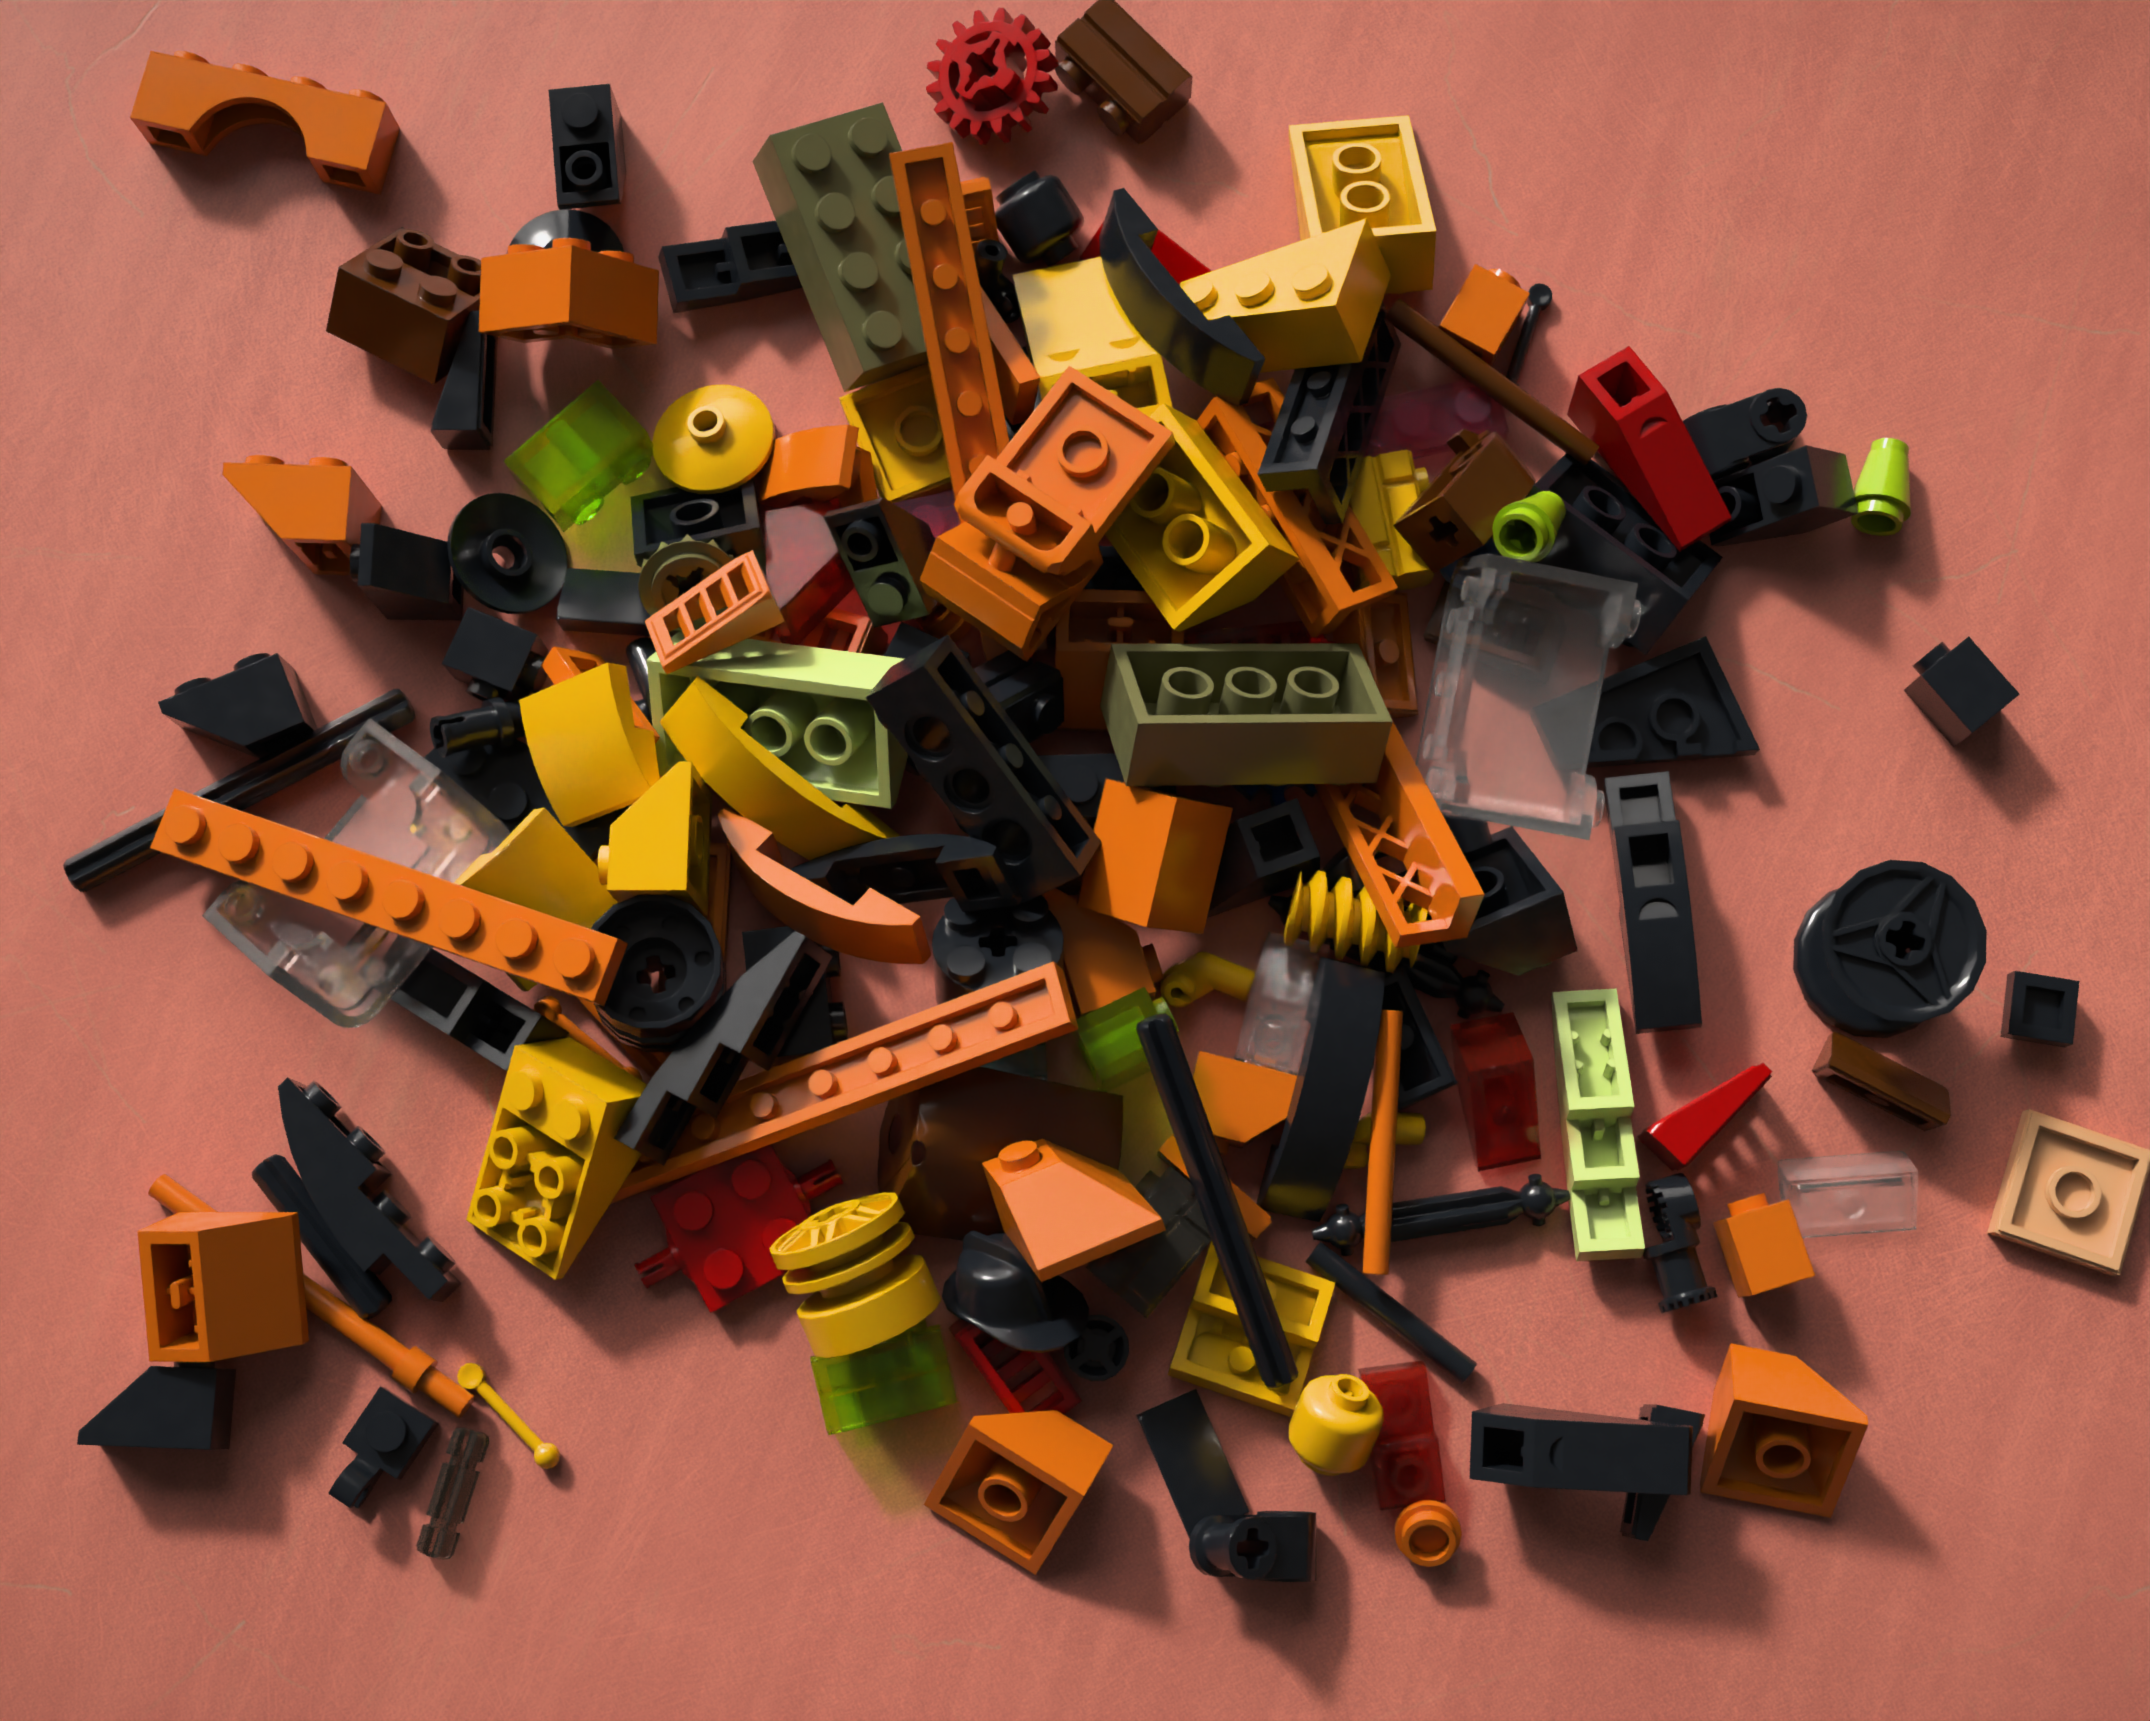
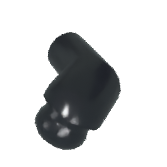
M982 240L979 242L974 255L979 283L1006 324L1012 323L1019 318L1020 311L1014 284L1001 273L1007 257V250L1004 245L995 240Z

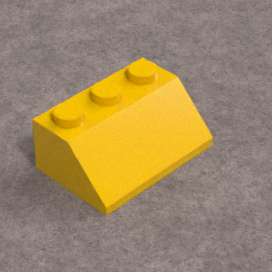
M1163 403L1149 417L1173 432L1175 444L1105 533V536L1173 630L1180 632L1252 602L1300 558L1198 422Z

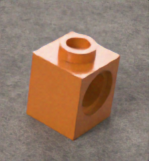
M1475 264L1440 323L1439 328L1492 366L1521 317L1530 293L1522 289L1519 282L1510 274L1499 269L1486 270Z

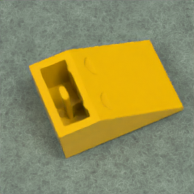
M1101 257L1012 275L1030 362L1040 375L1038 386L1040 402L1068 366H1071L1148 417L1163 403L1173 408L1162 356L1150 345L1125 314L1107 280Z
M570 1037L515 1045L466 1220L553 1279H562L642 1155L614 1139L647 1084Z

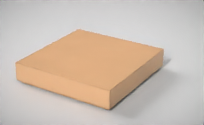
M2030 1109L2022 1111L1987 1234L2110 1276H2119L2150 1170V1150Z

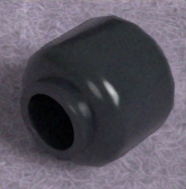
M1036 170L1032 171L996 197L1000 204L995 211L997 228L1020 262L1028 264L1042 258L1046 265L1051 267L1079 247L1073 236L1081 230L1084 224V217L1057 176L1046 175L1040 178Z

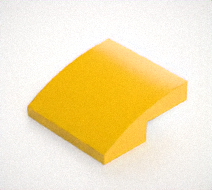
M607 662L519 700L525 735L536 772L547 798L563 826L574 827L632 805L660 779L654 731L635 728L627 666Z
M545 807L534 809L492 853L480 855L454 882L589 929L607 910L618 903L607 891V885L600 884L596 864ZM506 973L523 992L529 991L538 984Z
M1211 1241L1167 1375L1292 1418L1300 1398L1313 1351L1321 1334L1335 1282L1257 1256L1298 1370V1376L1294 1381L1277 1388H1268L1261 1379L1213 1242Z

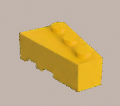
M1367 218L1182 281L1180 282V287L1208 321L1227 315L1232 317L1265 357L1261 373L1361 362L1391 273Z

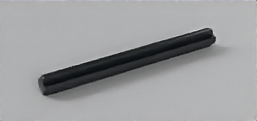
M393 689L193 793V795L242 811L411 723L415 719L414 709L407 696L400 689ZM166 808L67 859L63 867L73 887L80 892H87L160 854L161 852L150 848Z
M1166 1013L1147 1017L1137 1023L1136 1031L1254 1360L1265 1385L1268 1388L1280 1387L1294 1381L1298 1376V1370L1172 1018Z

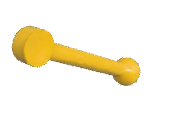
M467 1363L461 1366L457 1374L459 1384L466 1389H475L533 1450L537 1466L542 1469H551L556 1466L560 1458L557 1446L552 1443H543L485 1381L486 1373L483 1367L475 1363Z

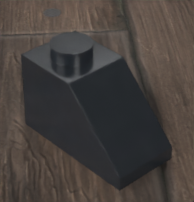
M215 1361L174 1362V1367L150 1366L78 1431L77 1445L204 1450L229 1449L236 1369L215 1368Z

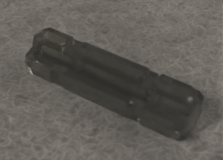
M465 1427L456 1428L452 1432L446 1451L451 1457L449 1463H442L426 1515L431 1516L429 1524H423L416 1545L417 1551L441 1560L450 1559L454 1555L460 1533L456 1532L457 1524H464L480 1473L475 1468L477 1462L484 1461L490 1442L488 1435Z

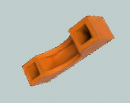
M150 51L130 115V119L149 144L207 156L219 141L237 129L254 124L280 125L295 131L304 138L307 158L322 182L380 195L400 131V127L387 103L381 97L371 92L360 89H352L349 91V94L326 89L317 81L300 76H294L290 81L273 78L260 69L246 64L237 63L232 68L210 64L203 57L187 51H176L174 56Z

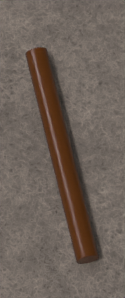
M1401 299L1396 301L1384 319L1584 467L1600 447Z

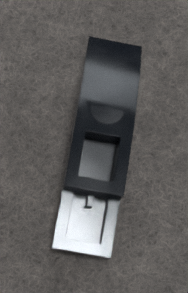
M1669 771L1604 778V795L1620 901L1619 919L1636 1034L1701 1028L1700 991L1690 896L1680 823L1675 817Z
M287 1077L278 1086L282 1120L290 1151L308 1194L337 1241L364 1272L380 1275L393 1262L428 1300L443 1302L462 1284L449 1271L456 1264L455 1260L432 1237L427 1236L421 1242L404 1225L411 1218V1215L392 1195L385 1190L378 1196L373 1193L392 1175L379 1161L386 1153L385 1150L363 1128L357 1126L351 1132L335 1116L342 1107L319 1083L313 1081L306 1086Z

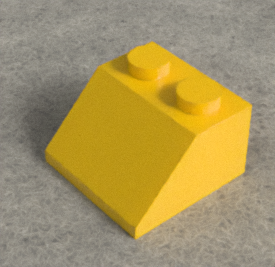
M678 761L610 825L609 846H600L598 877L600 884L607 885V891L618 903L637 895L666 894L691 904L705 918H708L712 793L692 761Z

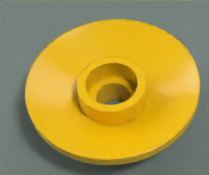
M731 385L704 386L681 396L662 414L653 434V455L661 473L676 487L696 494L723 493L743 485L763 468L773 449L775 429L767 407L753 393ZM716 425L713 429L702 432L705 428Z

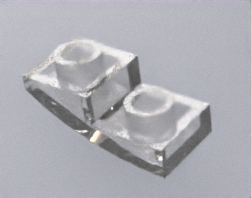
M1268 931L1247 1003L1235 1060L1298 1075L1311 1026L1305 1020V1015L1321 956L1330 958V945L1323 944L1317 953L1310 952L1309 940L1297 938L1292 947L1285 946L1284 935Z

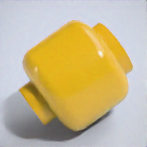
M1348 1374L1320 1376L1309 1381L1301 1392L1289 1423V1441L1301 1462L1316 1473L1336 1476L1341 1473L1353 1472L1362 1468L1371 1455L1384 1422L1383 1407L1376 1395L1369 1390L1368 1386L1355 1376Z

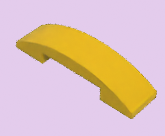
M699 676L694 679L660 721L667 735L687 761H692L702 779L743 817L773 832L776 841L808 860L854 845L900 836L861 804L844 802L841 806H838L741 729L749 716Z

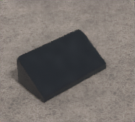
M568 568L557 607L556 621L563 631L650 636L645 620L651 616L643 607L638 590L641 573ZM679 587L678 597L687 591ZM670 631L671 638L679 631Z
M1404 966L1396 968L1393 973H1385L1382 1010L1403 1011L1398 1111H1401L1456 1085L1457 1081Z
M1197 1389L1136 1415L1189 1539L1195 1525L1204 1517L1211 1515H1244L1249 1512Z

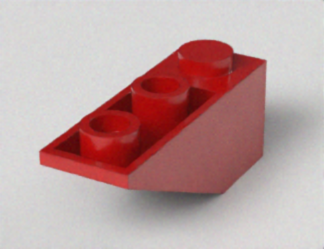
M1630 346L1578 375L1567 412L1568 417L1582 434L1600 446L1597 452L1680 552L1731 520L1732 517L1668 391Z

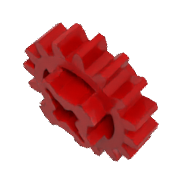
M999 7L993 21H989L981 10L974 11L973 26L966 29L962 23L955 21L952 26L957 37L952 42L938 39L936 42L937 47L944 56L942 61L935 60L927 63V69L938 80L926 86V90L935 102L938 103L934 108L936 114L946 124L950 123L949 126L961 138L964 139L971 133L980 145H986L991 137V133L995 132L1004 143H1008L1011 141V127L1018 124L1028 133L1033 129L1028 118L1033 110L1041 114H1047L1049 111L1041 97L1043 93L1058 90V84L1047 72L1057 68L1059 63L1048 49L1051 45L1048 38L1039 28L1035 29L1031 21L1022 13L1013 19L1005 8ZM1027 68L1026 77H1025V79H1024V73H1023V72H1024L1025 69Z

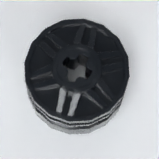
M666 894L637 895L613 905L591 928L628 943L605 1005L601 1006L594 1003L602 1024L623 1044L644 1052H673L692 1026L727 991V972L721 947L712 925L695 907L687 902ZM657 971H663L667 979L665 981L666 991L661 993H653L650 986L652 984L651 974Z

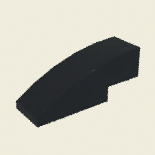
M397 934L365 982L370 987L508 1071L515 1045L566 1038L569 1032L428 945Z

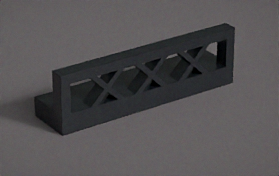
M1383 301L1361 362L1294 370L1258 471V476L1266 492L1308 489L1325 524L1343 523L1401 347V342L1394 326L1384 319L1388 312Z

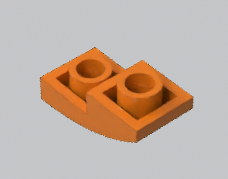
M851 425L825 426L798 431L775 439L771 455L763 466L758 503L781 509L802 496L827 502L850 489L858 478L862 463L861 451L856 449L859 428Z

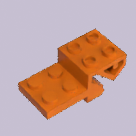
M1068 366L995 460L987 455L958 492L954 507L960 514L961 519L966 522L936 537L920 577V582L926 594L1027 662L1104 561L1098 545L1099 541L1175 444L1173 432L1079 371Z

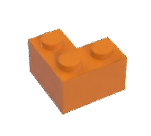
M557 238L553 240L552 248L547 249L527 244L508 246L507 254L481 258L479 333L520 343L569 338L609 349L657 344L659 270L634 263V255L628 252L591 251V243L583 239Z

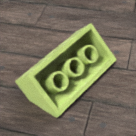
M682 631L677 632L672 637L674 645L685 638ZM745 639L666 674L657 652H655L646 661L652 726L660 736L655 744L659 775L663 776L678 761H687L671 741L660 721L694 679L699 676L749 716L741 727L743 731L833 801L892 809L897 802L908 754L891 731L887 730L880 723L875 710L866 697L889 668L904 659Z

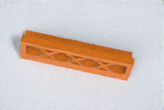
M1270 378L1256 383L1248 403L1241 406H1236L1218 396L1213 397L1197 419V422L1300 558L1277 580L1310 636L1318 637L1321 634L1327 635L1332 633L1352 611L1390 597L1398 589V586L1349 505L1343 523L1335 524L1337 530L1335 537L1315 529L1309 519L1310 506L1316 509L1317 507L1308 489L1266 492L1258 476V471L1272 431L1253 424L1244 407L1262 401L1276 423L1285 397L1274 378ZM1342 559L1361 567L1371 585L1353 592L1340 571Z
M1392 722L1377 783H1349L1346 785L1314 784L1395 948L1467 938L1485 894L1394 722ZM1354 803L1379 815L1383 823L1379 830L1353 817L1350 809ZM1379 850L1402 861L1407 869L1404 878L1378 866L1374 858L1376 852ZM1403 898L1428 910L1432 920L1407 923L1398 906Z

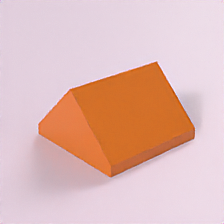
M1106 778L1093 830L1100 839L1101 844L1084 869L1076 905L1148 928L1203 934L1233 808L1147 787L1126 786L1125 782Z

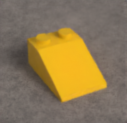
M1409 115L1289 125V144L1300 241L1367 218L1391 273L1385 294L1433 290L1436 227Z

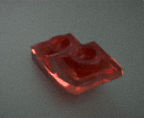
M1423 1360L1358 1369L1359 1379L1376 1395L1383 1407L1384 1422L1370 1455L1380 1511L1405 1508L1421 1500L1446 1502L1439 1441L1433 1426L1425 1363Z

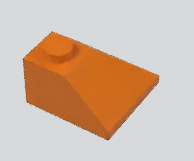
M1045 1139L1035 1142L1019 1141L1010 1144L1000 1151L998 1157L982 1163L1004 1232L1041 1282L1166 1231L1163 1219L1121 1171Z
M1730 1343L1713 1392L1700 1478V1493L1831 1518L1867 1430L1868 1417L1797 1356Z
M1058 1410L974 1416L923 1505L1036 1575L1114 1445Z

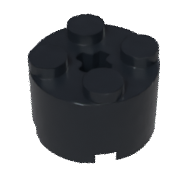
M1042 895L1017 906L962 912L955 898H952L945 905L944 915L934 930L932 949L937 1005L1053 961L1064 972L1062 929L1056 917L1048 909L1047 900Z

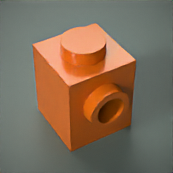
M1761 1193L1727 1204L1731 1217L1712 1222L1738 1298L1755 1295L1815 1276L1789 1199L1769 1205L1766 1194Z

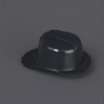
M970 1231L965 1235L963 1250L959 1256L957 1268L945 1281L942 1299L948 1311L976 1326L1001 1343L1020 1351L1043 1353L1063 1349L1079 1339L1088 1326L1089 1307L1083 1294L1075 1286L1059 1275L1041 1282L1006 1233H994L987 1236L977 1231Z

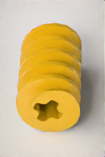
M1316 870L1307 884L1303 885L1302 873L1300 871L1284 929L1285 946L1292 947L1299 935L1304 931L1308 932L1309 947L1312 953H1317L1326 939L1331 938L1334 941L1336 959L1342 960L1351 946L1355 944L1359 945L1360 964L1363 966H1368L1378 951L1384 952L1386 972L1393 973L1403 957L1409 958L1410 968L1413 967L1420 945L1395 948L1365 886L1357 897L1353 898L1351 878L1342 876L1331 892H1329L1326 872ZM1402 898L1398 906L1407 923L1426 921L1428 910L1411 903L1408 909L1404 911Z

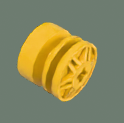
M882 1192L832 1205L787 1231L769 1248L777 1269L788 1270L782 1278L788 1293L801 1295L815 1292L800 1305L796 1312L816 1357L831 1358L843 1356L875 1346L918 1324L931 1314L941 1302V1297L922 1255L909 1254L895 1257L906 1249L915 1238L910 1225L905 1222H899L905 1212L896 1193Z

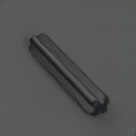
M274 1154L263 1160L252 1171V1178L278 1212H298L301 1242L358 1316L369 1320L380 1314L392 1301V1295L376 1274L364 1272L340 1245L320 1216L302 1179L286 1158Z

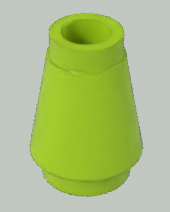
M1880 438L1871 444L1870 452L1853 490L1858 514L1852 516L1851 523L1861 532L1877 536L1892 535L1902 529L1903 522L1911 516L1909 446L1901 440Z
M1541 491L1503 507L1493 522V539L1499 553L1512 562L1523 564L1535 563L1545 558L1553 547L1558 530L1565 517L1566 509L1563 500L1553 492Z

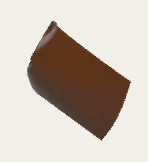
M979 1066L888 1101L880 1129L877 1172L879 1193H896L905 1212L899 1222L908 1223L913 1234L963 1241L965 1235L970 1231H977L987 1236L994 1233H1005L982 1163L998 1157L1000 1151L1010 1144L1019 1141L1035 1142L1045 1139L1119 1170L1123 1132V1095ZM899 1113L902 1121V1132L899 1146L892 1155L889 1145L890 1132L895 1116ZM918 1140L926 1147V1155L923 1162L913 1165L912 1149L914 1142Z

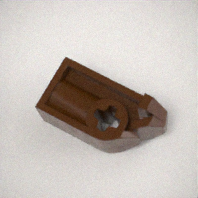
M1464 428L1452 435L1446 443L1456 455L1393 525L1433 573L1483 546L1493 535V522L1498 512L1506 505L1524 499L1536 482V479L1525 463L1496 431L1491 433L1487 429L1481 434H1476Z

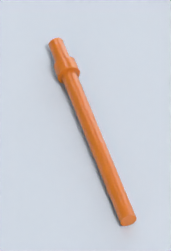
M166 1174L158 1177L148 1192L152 1198L175 1214L179 1212H218ZM303 1273L306 1309L393 1371L391 1378L414 1394L419 1390L458 1418H461L468 1411L475 1400V1396L436 1369L437 1360L417 1346L408 1349L368 1319L360 1318L353 1308Z

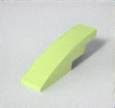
M1617 988L1552 992L1551 1004L1560 1125L1567 1190L1570 1194L1569 1209L1576 1261L1641 1258L1645 1250L1636 1191L1640 1175L1631 1115L1635 1106Z

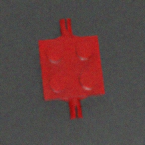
M770 1144L700 1170L651 1196L650 1199L666 1227L667 1244L669 1247L634 1264L638 1275L661 1263L663 1264L662 1268L641 1278L644 1286L648 1289L651 1285L681 1270L682 1273L695 1283L708 1310L712 1313L786 1273L788 1270L777 1269L769 1248L780 1236L812 1216L810 1200L839 1184H844L839 1173L815 1184V1180L836 1170L833 1161L829 1159L828 1162L797 1178L793 1172L782 1164L773 1145Z

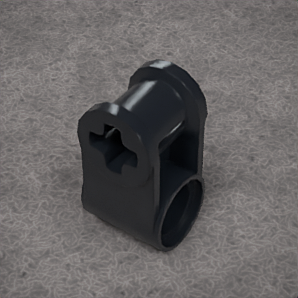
M1774 388L1728 405L1724 404L1708 408L1688 417L1683 423L1712 480L1715 481L1786 453L1805 427L1807 412L1805 404L1797 394L1791 390ZM1765 415L1771 423L1781 421L1784 427L1780 433L1775 425L1764 427L1761 421Z
M1257 1511V1515H1211L1204 1517L1195 1525L1190 1535V1558L1201 1573L1213 1577H1238L1247 1580L1271 1582L1316 1581V1512Z

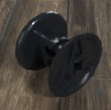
M1888 860L1859 870L1843 886L1829 891L1806 912L1794 938L1793 970L1804 999L1825 1022L1853 1036L1888 1038L1915 1029L1923 1021L1951 1012L1974 991L1986 964L1987 930L1975 900L1951 875L1923 862Z

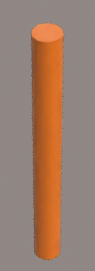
M1382 1010L1374 1056L1362 1273L1389 1275L1403 1011Z

